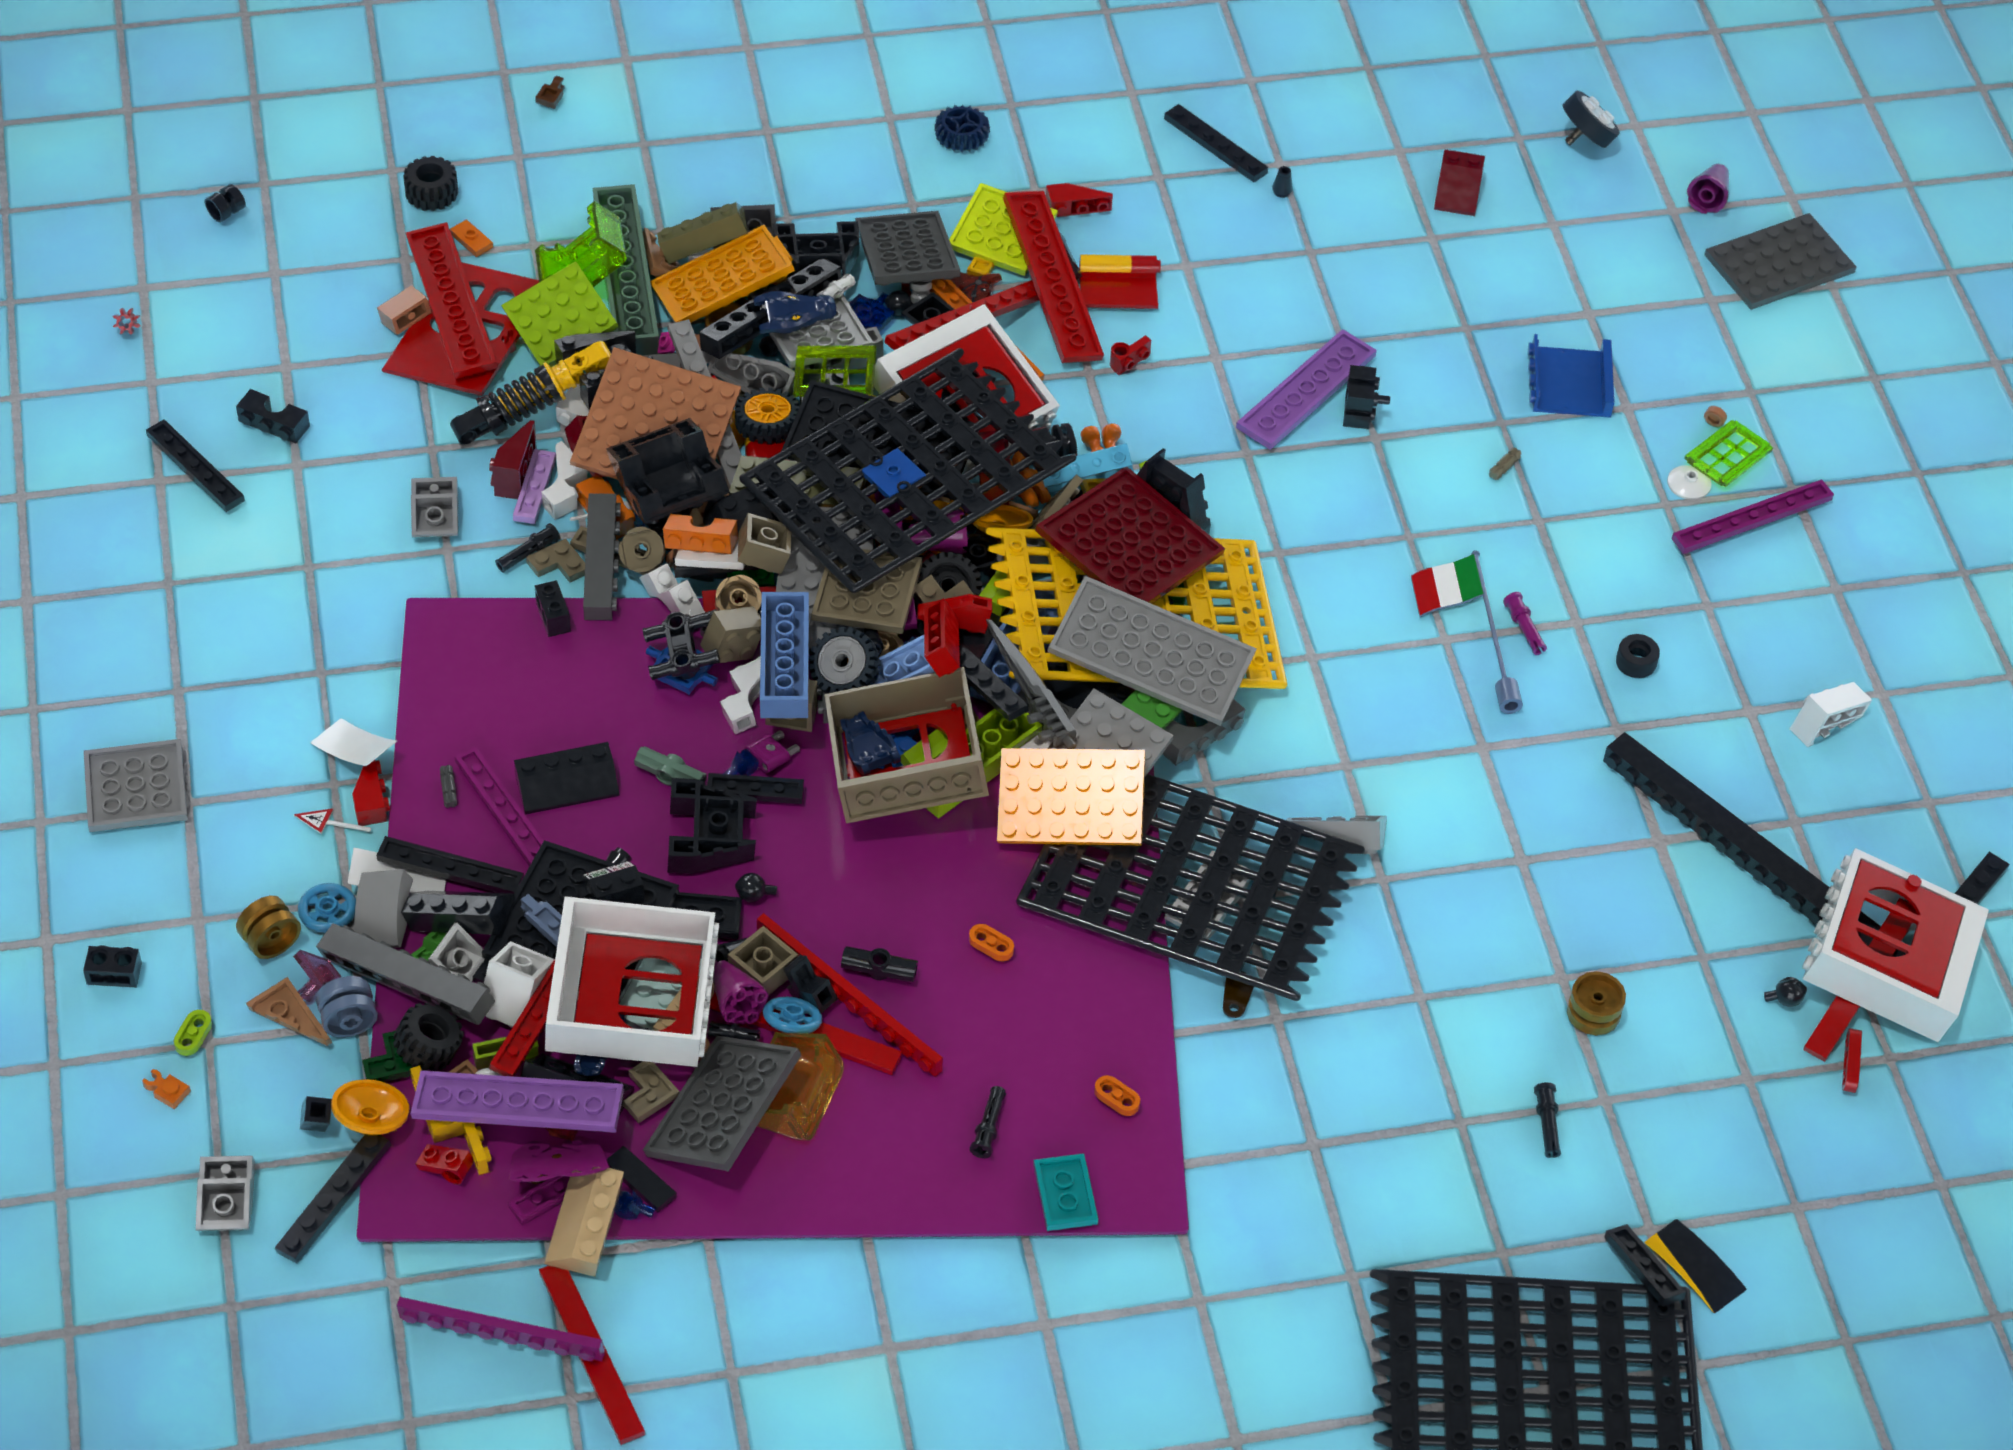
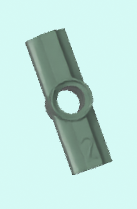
M644 746L638 750L634 760L635 766L655 774L657 779L665 785H671L672 778L697 779L704 781V784L707 779L706 773L686 765L684 760L676 754L665 756Z

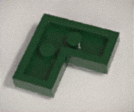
M395 1031L382 1034L386 1050L385 1055L362 1060L366 1079L387 1082L411 1076L410 1068H413L411 1067L412 1064L409 1062L405 1063L402 1060L403 1057L398 1056L396 1053L398 1048H395L393 1044Z

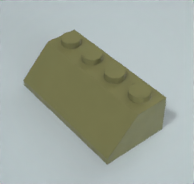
M735 202L725 204L720 209L712 212H705L694 219L684 220L676 226L666 227L658 232L657 236L658 244L668 264L745 235L748 232L744 210Z

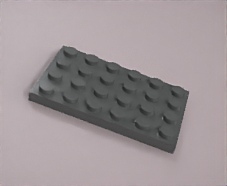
M939 211L855 218V221H858L859 238L875 285L886 286L890 283L907 284L912 281L929 282L933 279L950 280L954 277H960V267Z
M1810 213L1707 248L1704 254L1750 310L1855 273L1857 267Z
M716 1036L704 1054V1058L702 1057L698 1067L695 1068L644 1147L643 1151L646 1156L729 1171L801 1057L799 1049Z

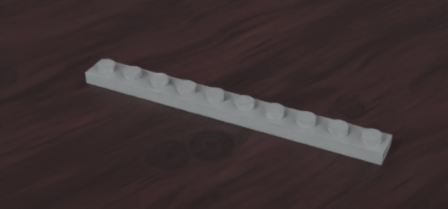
M689 319L668 324L667 329L682 368L711 377ZM728 424L717 459L723 468L726 482L730 489L741 458V452L730 424Z

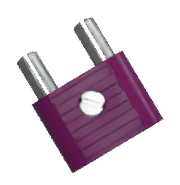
M780 730L771 736L767 734L744 748V752L757 769L760 768L765 773H768L788 762L792 755L800 751V747L795 744L785 749L777 742L784 738V733Z

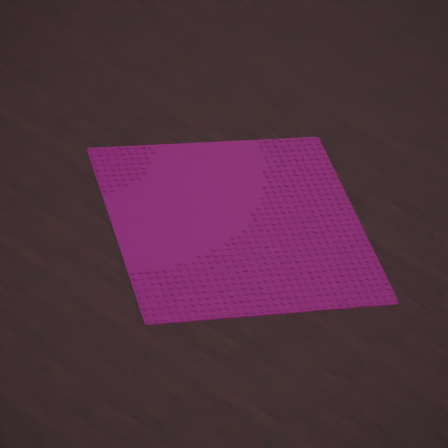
M408 598L406 600L395 737L397 742L395 743L388 837L515 870L525 875L529 868L528 863L456 764L455 756L476 746L525 814L515 778L514 760L608 742L614 761L619 796L526 814V817L543 841L545 840L605 861L611 850H615L617 847L621 848L631 856L632 860L630 862L636 865L638 872L678 884L679 892L739 897L735 889V884L739 878L747 873L760 875L765 880L766 885L777 886L776 895L764 894L756 902L742 900L738 939L718 938L717 944L749 938L757 931V918L763 913L766 914L942 1056L943 1065L942 1072L934 1077L929 1072L923 1071L911 1057H906L902 1054L893 1075H889L746 1022L740 1023L739 1027L759 1029L761 1031L760 1040L757 1039V1041L798 1048L801 1057L729 1171L646 1156L643 1149L674 1101H672L640 1123L624 1108L618 1118L616 1132L474 1123L475 1127L480 1126L484 1138L481 1141L482 1146H487L490 1152L489 1172L479 1175L473 1163L464 1180L459 1185L448 1182L441 1174L420 1171L415 1163L427 1144L470 1152L464 1134L434 1143L426 1120L412 1119L411 1109L415 1097V1089L411 1076L387 1081L384 1083L397 1088L406 1097L409 1104V1114L406 1122L400 1128L386 1134H381V1136L390 1140L391 1146L360 1184L357 1222L358 1241L551 1240L562 1203L521 1225L508 1207V1201L541 1183L533 1184L532 1182L509 1180L512 1155L517 1149L533 1141L547 1143L550 1147L532 1157H538V1155L548 1150L569 1149L580 1152V1149L576 1150L562 1146L564 1141L574 1136H583L597 1141L601 1145L606 1159L624 1145L677 1192V1197L657 1213L622 1181L606 1240L1187 1234L1189 1225L1168 957L1017 905L1016 899L1044 844H1002L997 842L1000 774L987 782L989 796L964 800L939 819L928 809L923 808L846 823L837 786L829 724L823 723V714H818V707L812 732L765 725V718H760V695L755 699L751 708L756 721L755 726L735 735L723 715L720 701L730 695L737 694L732 684L730 671L761 656V638L752 659L713 664L707 673L718 677L717 684L713 687L702 681L697 684L690 694H687L658 679L652 680L650 677L648 666H653L656 658L646 655V649L651 645L662 651L668 647L666 637L646 643L643 628L662 624V621L672 613L659 598H617V611L612 612V620H584V598H564L570 614L571 632L551 637L547 635L535 598ZM698 598L701 606L703 607L702 598ZM700 628L695 629L693 632L695 649L705 652L700 645L703 639L700 635ZM904 630L903 634L898 633V637L902 638L903 643L909 641L912 636L918 638L911 630ZM970 696L972 709L979 719L995 709L991 704ZM928 727V728H927V733H928V735H930L932 732H934V731L937 730V729H936V728H932V727ZM781 730L784 733V738L777 742L785 749L797 744L800 747V751L792 755L788 762L765 773L760 768L757 769L754 766V763L746 756L744 748L767 734L771 736ZM920 732L912 738L917 743L921 741ZM841 733V734H842L844 754H845V761H846V765H847V764H848V760H847V754H846L844 734ZM644 746L665 756L676 754L684 760L686 765L707 774L704 785H707L709 773L804 779L802 804L757 801L755 819L743 818L742 839L756 840L754 860L693 874L667 873L669 836L693 837L694 816L670 814L671 785L663 784L657 779L655 774L635 766L634 760L638 750ZM447 765L453 767L457 805L449 808L444 806L440 767ZM1154 766L1148 772L1149 775L1154 776ZM1151 826L1147 835L1159 839V829ZM1144 843L1139 850V853L1157 859L1161 856L1160 849ZM1089 846L1085 855L1105 862L1109 852ZM1050 853L1046 863L1052 864L1056 855ZM1134 861L1130 870L1151 877L1155 868ZM1080 863L1076 873L1097 880L1101 870ZM1041 871L1037 881L1043 882L1047 873ZM446 879L444 890L496 893ZM1125 879L1121 888L1142 895L1146 886ZM1071 882L1067 891L1088 898L1092 888ZM1032 889L1028 899L1034 900L1038 891ZM1116 897L1113 907L1133 913L1137 906L1136 903ZM1062 900L1058 909L1079 916L1083 906ZM1162 913L1158 922L1166 925L1165 913ZM1108 915L1103 925L1124 932L1129 922ZM407 924L401 947L393 949L398 951L403 949L412 954L422 947L424 937L431 932L411 931ZM977 924H986L1006 935L1014 942L1013 956L1007 961H997L977 950L969 942L970 929ZM1153 931L1149 940L1167 946V935ZM469 934L482 949H484L491 934ZM849 946L868 951L883 948L892 956L917 960L918 968L915 981L908 982L889 977L884 980H875L870 977L869 973L841 968L844 948ZM789 980L771 993L766 1002L778 997H793L787 989V986L790 985ZM376 982L375 1006L378 1016L377 1021L373 1025L370 1058L386 1054L382 1034L396 1031L407 1010L411 1006L414 1007L415 1004L421 1003L424 1005L425 1002ZM839 999L821 1013L823 1023L900 1050L892 1042H887L875 1028H870L858 1014L850 1012ZM709 1009L706 1034L710 1045L715 1037H708V1028L712 1027L709 1025L711 1021L729 1025L733 1024L726 1022L720 1012ZM486 1016L479 1025L465 1019L457 1020L462 1025L463 1041L450 1064L446 1065L442 1070L438 1068L436 1072H449L467 1059L476 1068L472 1045L507 1037L512 1028L505 1023L489 1019ZM545 1026L537 1039L538 1054L544 1053L574 1064L576 1054L545 1051ZM607 1058L600 1074L634 1086L631 1095L641 1090L629 1077V1070L641 1062ZM526 1060L523 1061L514 1077H521ZM654 1062L679 1090V1093L696 1068L693 1066ZM1105 1075L1113 1076L1137 1092L1140 1096L1138 1112L1131 1116H1124L1100 1101L1094 1093L1097 1079ZM993 1086H1000L1006 1090V1096L1004 1097L996 1124L997 1138L992 1142L991 1156L979 1158L970 1152V1145L976 1137L975 1128L982 1121L990 1089ZM580 1140L572 1142L573 1145H580L583 1143V1141ZM531 1146L529 1150H538L540 1147ZM1084 1154L1098 1216V1225L1047 1231L1033 1166L1034 1160Z

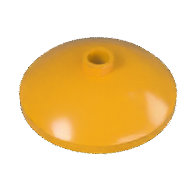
M1003 504L971 524L984 533L988 527L1028 529L1033 523V517L1025 510Z
M362 1079L345 1083L335 1091L331 1102L332 1112L341 1124L352 1131L366 1135H381L392 1132L406 1122L409 1114V1104L402 1092L390 1084L377 1080Z

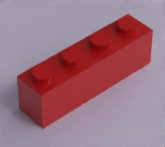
M945 598L924 608V657L939 678L946 674L950 675L960 668L959 618Z

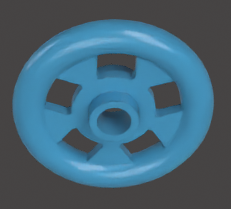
M319 884L303 894L298 904V915L302 923L309 929L326 933L332 923L343 927V925L347 926L355 917L356 898L348 888L340 884ZM322 893H327V894H328V895H326V896H322V897L319 898V899H318V897H317V895L322 894ZM340 895L346 900L341 904L336 900ZM315 905V912L308 913V906ZM339 911L345 912L340 919L335 917ZM319 917L328 919L327 923L317 922Z
M774 998L768 1001L763 1008V1016L766 1022L773 1028L785 1033L809 1034L817 1030L822 1023L820 1011L811 1003L799 998ZM776 1009V1010H779V1011H781V1012H780V1014H779V1013L773 1012V1010Z

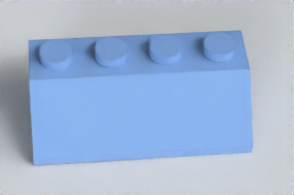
M924 635L879 657L881 660V666H878L880 672L879 675H875V683L871 682L870 685L935 673L924 657Z

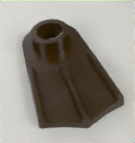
M1226 977L1223 1012L1231 1018L1242 1016L1254 987ZM1235 1008L1237 1011H1231L1230 1009Z

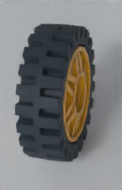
M759 388V392L755 389L751 390V394L745 393L743 397L738 399L735 405L736 429L745 439L749 437V441L752 442L757 439L759 444H763L764 441H767V444H772V441H775L777 444L781 443V439L786 441L800 408L799 401L796 400L795 396H790V393L787 391L782 394L781 389H777L776 392L773 391V388H768V391H765L764 388Z

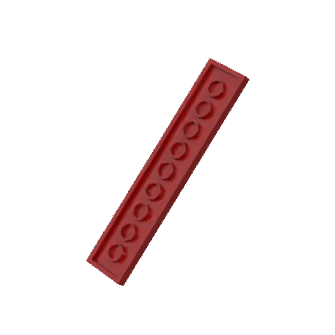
M1005 192L1003 200L1061 362L1102 361L1104 357L1103 350L1045 192Z
M447 222L405 232L455 379L498 368L493 349Z

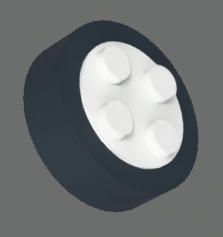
M1578 90L1562 105L1567 116L1577 127L1565 141L1572 145L1575 139L1585 134L1594 143L1606 148L1620 134L1618 127L1613 121L1614 117L1607 110L1604 111L1599 106L1600 103L1593 96L1589 97Z

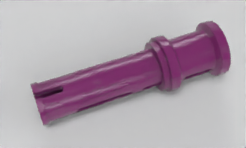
M1520 592L1510 593L1503 599L1505 607H1508L1512 613V620L1519 624L1535 655L1542 654L1539 648L1545 652L1547 646L1544 644L1530 618L1531 611L1529 607L1523 603V596Z

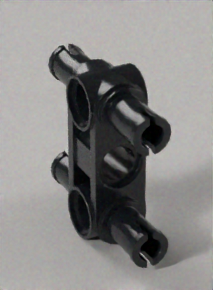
M711 611L694 616L673 612L662 621V624L643 628L646 643L664 637L667 638L670 656L668 662L648 666L652 680L669 675L686 680L693 678L701 670V667L720 663L717 648L699 654L696 653L693 632L695 629L708 626L712 616Z

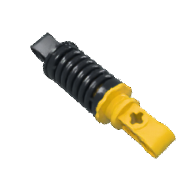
M595 342L571 357L558 361L559 363L551 367L547 362H544L543 365L535 368L533 373L528 372L526 374L527 379L524 376H520L519 382L513 380L511 382L512 387L509 384H505L504 390L502 388L496 390L498 397L495 393L490 392L488 395L477 398V407L456 416L450 422L458 442L462 445L469 444L490 431L498 436L499 433L508 429V424L514 426L516 421H523V416L529 418L531 413H538V408L544 410L546 408L545 403L548 406H552L553 403L565 400V391L572 387L574 389L580 384L579 376L584 375L583 370L588 374L589 372L606 369L611 353L605 342Z

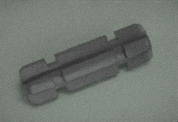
M451 765L441 766L440 776L444 806L446 808L455 807L457 805L453 767Z

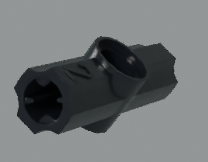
M846 946L842 955L841 968L869 973L870 977L875 980H884L889 977L914 982L918 961L892 956L883 948L868 951Z

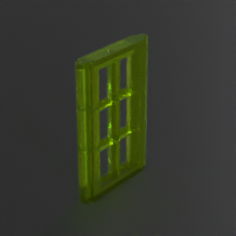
M798 346L793 396H805L809 385H803V373H821L820 382L825 383L826 373H844L843 385L833 386L872 396L876 346ZM805 358H822L821 369H804ZM827 358H845L844 369H826ZM850 358H867L866 369H849ZM848 373H866L865 385H847Z
M1731 420L1686 454L1684 459L1687 460L1688 464L1720 486L1727 487L1773 450V447L1770 446L1769 442L1738 421ZM1734 432L1744 438L1737 445L1728 439ZM1747 441L1757 447L1751 453L1741 448ZM1721 442L1731 448L1724 455L1714 449ZM1734 451L1744 457L1737 464L1726 458ZM1707 453L1717 458L1710 466L1701 460ZM1720 462L1730 467L1723 475L1714 469Z

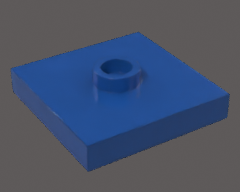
M898 448L883 456V463L881 465L873 466L870 464L861 470L864 478L871 484H876L878 491L885 498H890L898 493L897 484L899 482L907 481L911 485L926 476ZM906 484L900 485V489H905L907 487Z

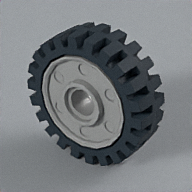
M839 627V629H830V633H823V638H818L815 641L817 645L816 647L812 646V655H809V661L811 662L809 670L813 680L817 681V685L823 691L833 693L869 686L871 682L875 683V675H879L880 672L878 666H881V660L878 658L880 654L876 649V645L867 635L851 627ZM848 658V664L845 667H841L842 660Z

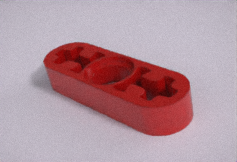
M1849 1028L1847 1031L1842 1091L1852 1093L1857 1091L1860 1073L1862 1030Z

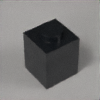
M306 1096L302 1103L300 1129L325 1132L330 1124L332 1099Z

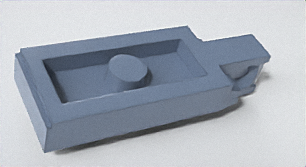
M527 894L521 899V908L525 912L524 916L557 947L562 915L547 901L538 903Z

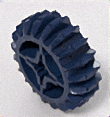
M962 104L961 107L954 105L953 108L947 107L945 111H941L937 116L934 131L936 139L940 141V145H945L946 149L952 148L953 152L960 150L962 153L963 150L970 152L972 148L978 150L979 146H984L985 141L989 137L990 126L988 117H985L984 112H979L978 108L972 109L971 105L964 107Z

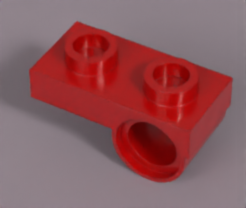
M1145 335L1130 346L1123 342L1113 344L1111 347L1110 367L1118 375L1132 369L1134 365L1149 357L1152 340Z
M427 1144L415 1165L420 1171L441 1174L448 1182L459 1185L464 1180L474 1160L471 1153L467 1150Z

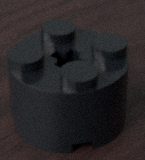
M980 533L968 534L967 547H963L967 552L961 555L971 560L970 562L977 567L982 585L988 584L996 571L991 569L992 563L999 562L997 560L998 554L988 551V548L999 543L990 536L989 538L982 537Z

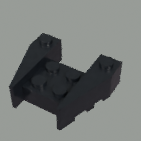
M858 221L837 222L836 233L795 234L794 223L773 224V238L777 236L793 259L792 265L795 271L789 274L790 277L821 258L840 266L841 278L845 274L849 275L859 256Z
M635 331L575 334L554 340L556 363L558 364V361L565 360L598 341L605 342L610 353H612L615 347L636 354ZM605 369L579 376L580 397L588 409L591 408Z
M1162 448L1145 462L1137 475L1209 534L1211 522L1210 518L1206 517L1208 503L1203 497V490L1205 489L1203 474L1200 473L1195 478L1191 477L1165 459L1166 449Z
M672 778L670 814L693 815L694 830L693 837L669 836L667 873L693 874L754 860L756 840L742 838L743 818L755 819L757 798L742 793L738 796L726 792L725 788L720 786L713 788L704 785V781L697 779Z

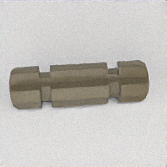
M1516 447L1511 448L1490 469L1489 476L1494 480H1498L1502 474L1506 473L1515 464L1514 462L1521 458V451L1517 450Z

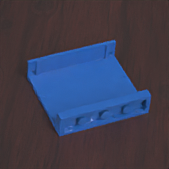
M1534 334L1533 342L1528 344V355L1531 356L1528 362V371H1532V374L1529 375V387H1532L1529 393V402L1533 403V412L1611 417L1615 403L1611 340L1603 339L1600 351L1539 347L1537 334Z

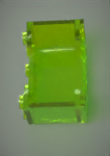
M593 201L587 206V212L590 215L587 221L591 226L566 247L556 243L554 248H546L545 245L541 244L535 249L539 282L576 261L591 285L595 287L626 261L627 256L620 218Z

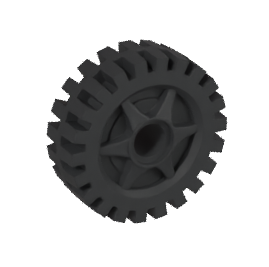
M941 552L930 556L922 563L917 584L932 575L941 589L943 582H950L954 587L964 580L974 595L979 596L982 592V581L977 567L970 562L971 560L962 557L963 555L959 553ZM914 593L917 605L922 604L919 598Z

